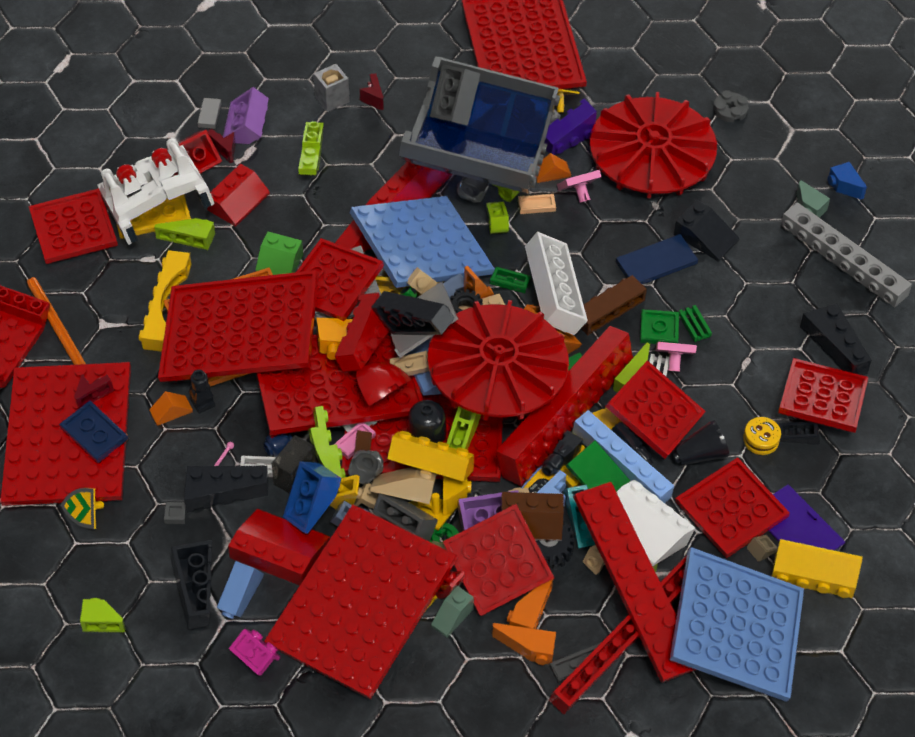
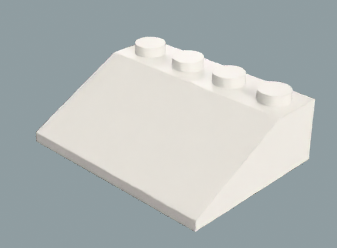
M632 480L617 491L652 566L687 546L695 527L688 520L677 514L670 506H667L658 499L656 495L644 488L641 483Z

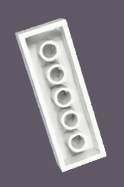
M537 232L526 244L525 249L540 310L544 313V320L554 328L575 335L588 320L568 245Z

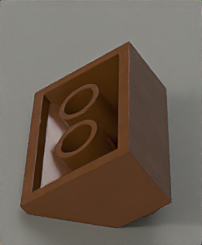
M502 492L500 512L517 504L535 540L562 541L563 494Z

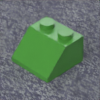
M267 232L260 247L255 271L270 267L273 275L295 273L303 256L302 240Z

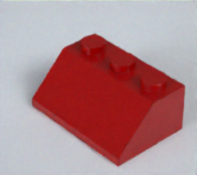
M207 130L198 131L178 142L179 146L183 145L199 173L222 162Z
M240 163L210 192L214 205L207 207V209L236 227L270 194V191L253 170Z

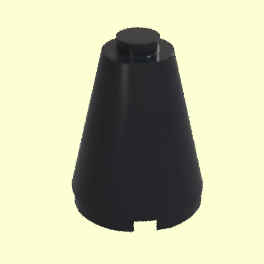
M715 420L708 422L674 448L675 452L672 455L676 463L680 462L683 466L730 456L724 436L717 431L720 428Z

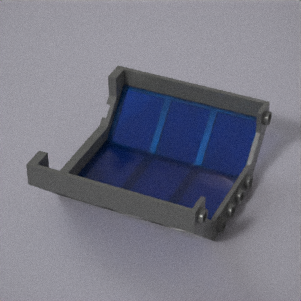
M435 56L431 66L428 90L412 132L405 131L401 141L399 152L401 159L412 164L529 194L531 187H535L541 167L538 165H542L547 149L545 140L554 106L559 104L560 95H557L559 88ZM442 65L481 73L468 126L430 117Z

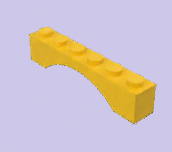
M168 250L167 256L163 257L162 272L159 271L158 284L154 286L153 300H150L148 306L149 313L144 317V329L139 334V341H142V347L145 350L162 352L166 322L163 318V301L167 300L172 286H177L188 278L192 265L190 253Z

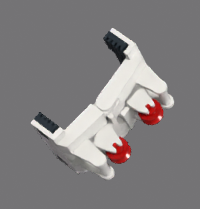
M174 138L166 142L168 150L159 148L152 152V156L137 161L134 166L133 164L122 165L117 168L115 175H113L110 169H104L101 172L103 182L97 186L128 245L138 241L130 220L163 203L166 198L171 200L196 190L197 196L204 208L214 205L208 186L183 145L179 146ZM141 189V191L134 194L133 196L129 198L127 197V195Z

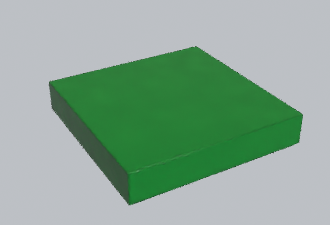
M642 309L640 343L656 344L657 342L678 344L679 312Z

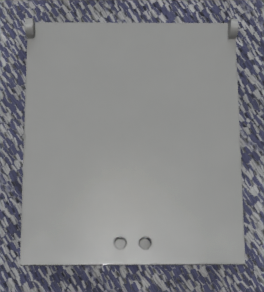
M442 281L417 297L446 305L454 316L451 324L458 320ZM390 332L396 348L394 350L400 358L434 336L393 335Z

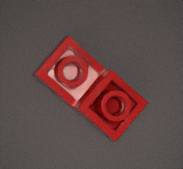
M463 571L449 572L436 593L438 599L447 597L464 579L465 573Z

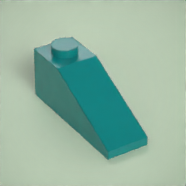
M587 485L570 487L563 490L566 496L567 512L578 548L596 545L573 498L576 493L588 490Z

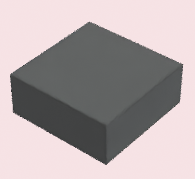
M166 502L165 524H185V503Z

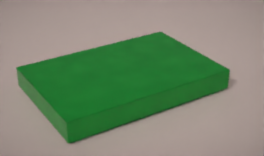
M596 440L566 465L582 485H587L588 489L612 482L617 492L623 485L631 482Z

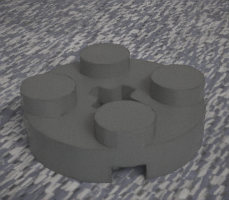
M725 90L716 97L713 110H715L716 116L723 121L734 122L735 119L739 118L742 120L748 113V98Z

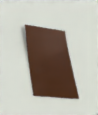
M357 430L355 452L359 450L369 451L371 449V432Z

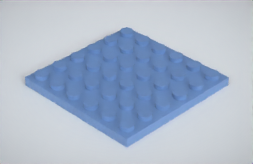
M447 196L351 207V216L377 258L383 261V268L396 288L410 286L407 284L408 278L417 267L436 282L447 281L460 273L464 277V268L466 266H469L477 276L491 275L495 270Z
M691 547L687 553L670 660L788 701L791 698L804 588Z

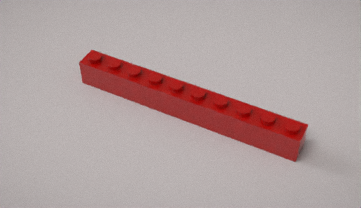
M687 555L660 582L671 604L681 594ZM629 615L552 693L549 701L564 715L639 638Z

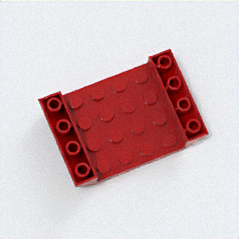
M1 285L0 388L7 386L13 377L14 368L21 365L44 331L50 303Z

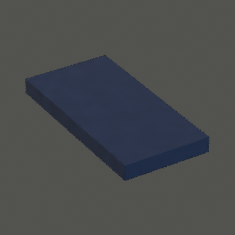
M681 234L617 257L616 263L626 278L633 275L641 284H645L698 264V258Z

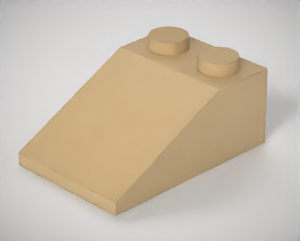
M416 467L379 474L374 478L370 491L430 504L437 474Z

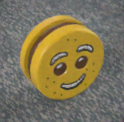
M753 418L745 427L743 435L744 445L755 454H770L779 445L781 429L770 418Z

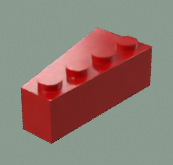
M379 292L359 296V306L354 308L352 313L354 318L352 322L348 323L346 327L347 334L342 337L335 354V358L343 372L361 370L389 332V329L371 308L380 297Z

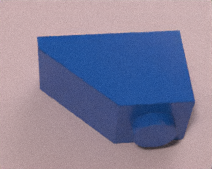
M850 162L830 168L828 183L830 186H833L836 192L858 199L864 198L867 186Z

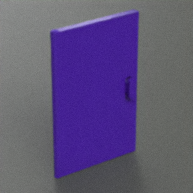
M789 484L773 494L790 512L788 518L768 530L779 542L782 539L834 551L845 544V541Z

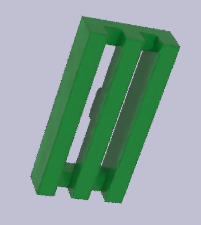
M495 267L490 284L526 293L531 276Z
M696 305L692 306L691 309L689 307L685 308V311L679 310V317L694 342L711 337L712 332ZM686 315L689 316L690 320L692 321V324H693L694 328H695V329L697 330V332L699 333V336L696 334L695 330L693 329V327H692L691 323L689 322L688 318L686 317Z

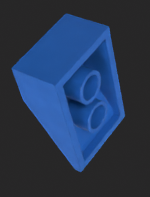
M300 461L283 518L302 532L309 533L335 499L342 478L320 463Z

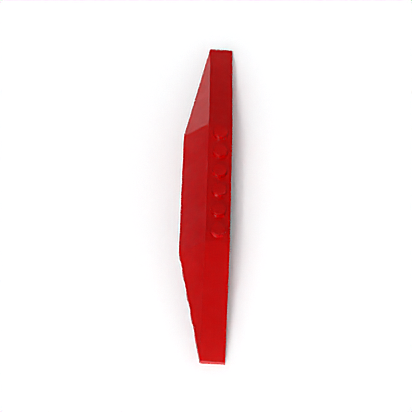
M485 95L474 103L468 127L483 130L499 102L492 98H485ZM443 127L424 145L453 153L460 131ZM466 132L459 154L464 156L469 154L472 145L479 136ZM406 162L366 205L430 198L453 174ZM355 220L350 223L335 242L349 249L361 245L363 252L372 249Z

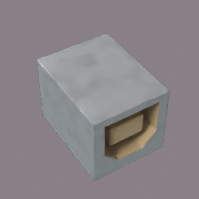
M337 64L313 73L315 98L327 112L350 102L349 79Z

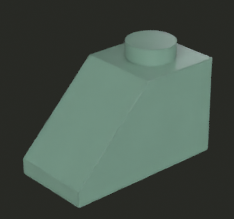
M801 180L796 193L798 203L820 218L828 210L830 198Z
M457 586L442 603L431 627L448 638L472 612L474 597Z

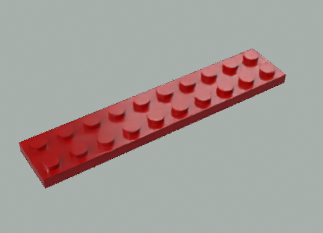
M612 482L576 493L573 498L661 683L696 670L670 660L677 616Z

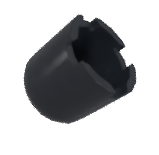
M422 400L415 403L409 411L407 432L417 438L427 437L434 443L444 441L447 430L446 416L442 406L432 400Z

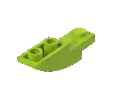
M306 122L298 168L299 174L317 175L321 157L324 123Z
M323 406L314 407L315 427L308 429L313 451L321 465L339 477L345 478L344 468L340 466V460H342L341 448H338L337 444L329 445L331 432L326 428V422H328L327 410H324Z

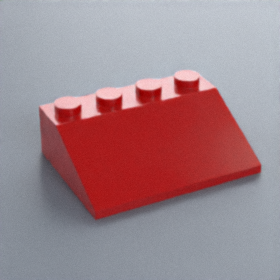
M256 509L236 531L228 545L230 559L300 586L327 545L330 536L312 529L309 533H304L286 519Z

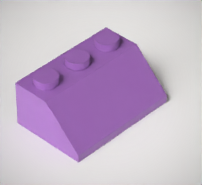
M252 87L230 103L223 138L234 132L236 143L250 144L260 139L269 98Z
M502 493L459 499L458 513L462 530L464 531L499 513Z

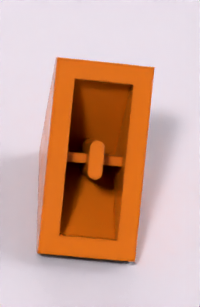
M551 153L543 159L542 165H538L541 167L536 182L541 183L571 177L567 162Z
M165 391L149 411L158 426L192 413L193 409L185 395Z

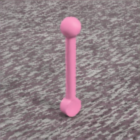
M233 442L227 443V448L214 466H219L229 450L234 448Z

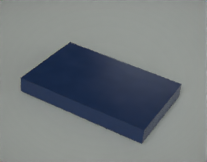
M88 401L59 424L60 428L97 463L129 439L128 435L91 401Z

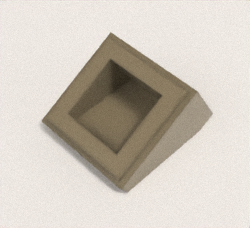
M767 535L754 537L748 544L747 549L757 561H762L777 552L778 547Z

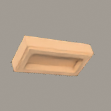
M554 194L518 196L520 214L556 211Z

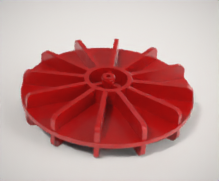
M656 92L655 97L632 99L630 95H626L624 101L617 103L609 109L604 108L601 111L600 117L596 120V124L593 125L590 135V150L596 163V169L616 182L617 189L621 190L625 187L647 193V198L651 199V193L676 192L677 195H682L684 189L693 186L699 181H704L716 159L717 141L714 131L710 126V119L708 117L703 118L698 112L690 108L689 101L685 100L683 103L666 98H659V92Z
M508 300L507 305H480L479 301L473 302V307L456 313L458 320L449 325L442 335H434L431 338L428 348V369L432 384L451 401L453 408L459 406L467 411L484 415L483 420L488 421L489 416H517L521 420L524 419V414L539 409L545 404L550 405L553 402V398L563 387L568 374L569 356L563 334H559L550 323L544 320V313L538 312L535 314L512 306V300Z

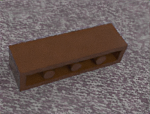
M631 275L627 279H622L617 285L607 288L602 294L592 297L590 301L583 304L588 321L581 327V330L588 336L644 302L647 289Z

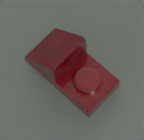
M369 74L370 81L367 82V87L360 89V101L379 110H384L383 95L377 74Z
M213 129L207 131L217 152L229 163H232L236 145L235 133L232 132L223 138L220 133H216Z
M82 374L74 396L78 408H81L88 401L93 403L114 391L111 379L108 375H105L89 384Z

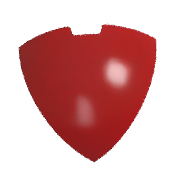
M387 362L367 363L361 370L356 372L359 388L369 406L411 380L402 369Z

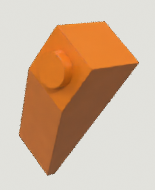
M469 266L464 268V292H466V289L470 290L469 293L475 291L476 295L479 294L482 299L494 295L492 289L489 286L487 287Z
M553 579L534 588L516 603L514 611L510 610L507 617L509 625L537 629L553 587Z
M493 623L492 637L537 664L545 665L552 662L556 632Z

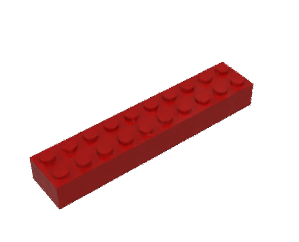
M609 326L568 371L565 383L559 393L553 398V402L550 405L545 404L541 408L532 411L496 450L502 478L522 486L526 480L530 479L533 472L542 465L549 454L553 453L558 442L563 440L564 433L567 430L571 431L573 429L574 421L590 410L599 401L600 397L610 389L614 379L633 359L629 333Z

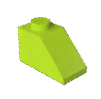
M98 598L83 599L80 618L83 632H125L123 618L105 600Z

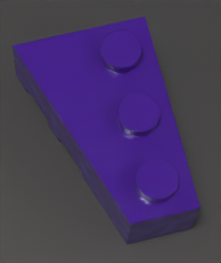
M585 98L580 101L581 105L576 109L568 110L567 116L561 120L556 119L549 125L545 144H547L546 151L549 154H560L564 150L576 146L586 139H590L593 125L596 124L597 111Z

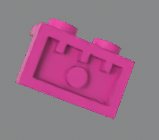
M244 629L229 649L257 675L261 676L274 659L279 660L281 656L276 653L278 651L276 647L269 642L266 644L262 640L263 636L258 631Z

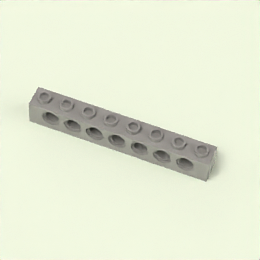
M798 202L783 214L781 226L785 230L791 232L814 251L823 255L828 261L852 276L857 282H860L871 292L877 294L886 303L895 308L909 296L912 286L909 281Z

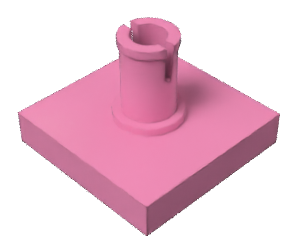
M600 170L565 179L557 184L558 191L573 187L576 188L579 203L591 200L586 184L600 178Z
M656 343V351L668 352L670 354L668 371L680 372L681 355H693L696 353L697 345Z

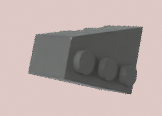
M380 493L373 509V513L376 516L429 542L438 521L402 498Z

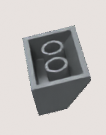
M442 65L430 117L468 126L481 73Z

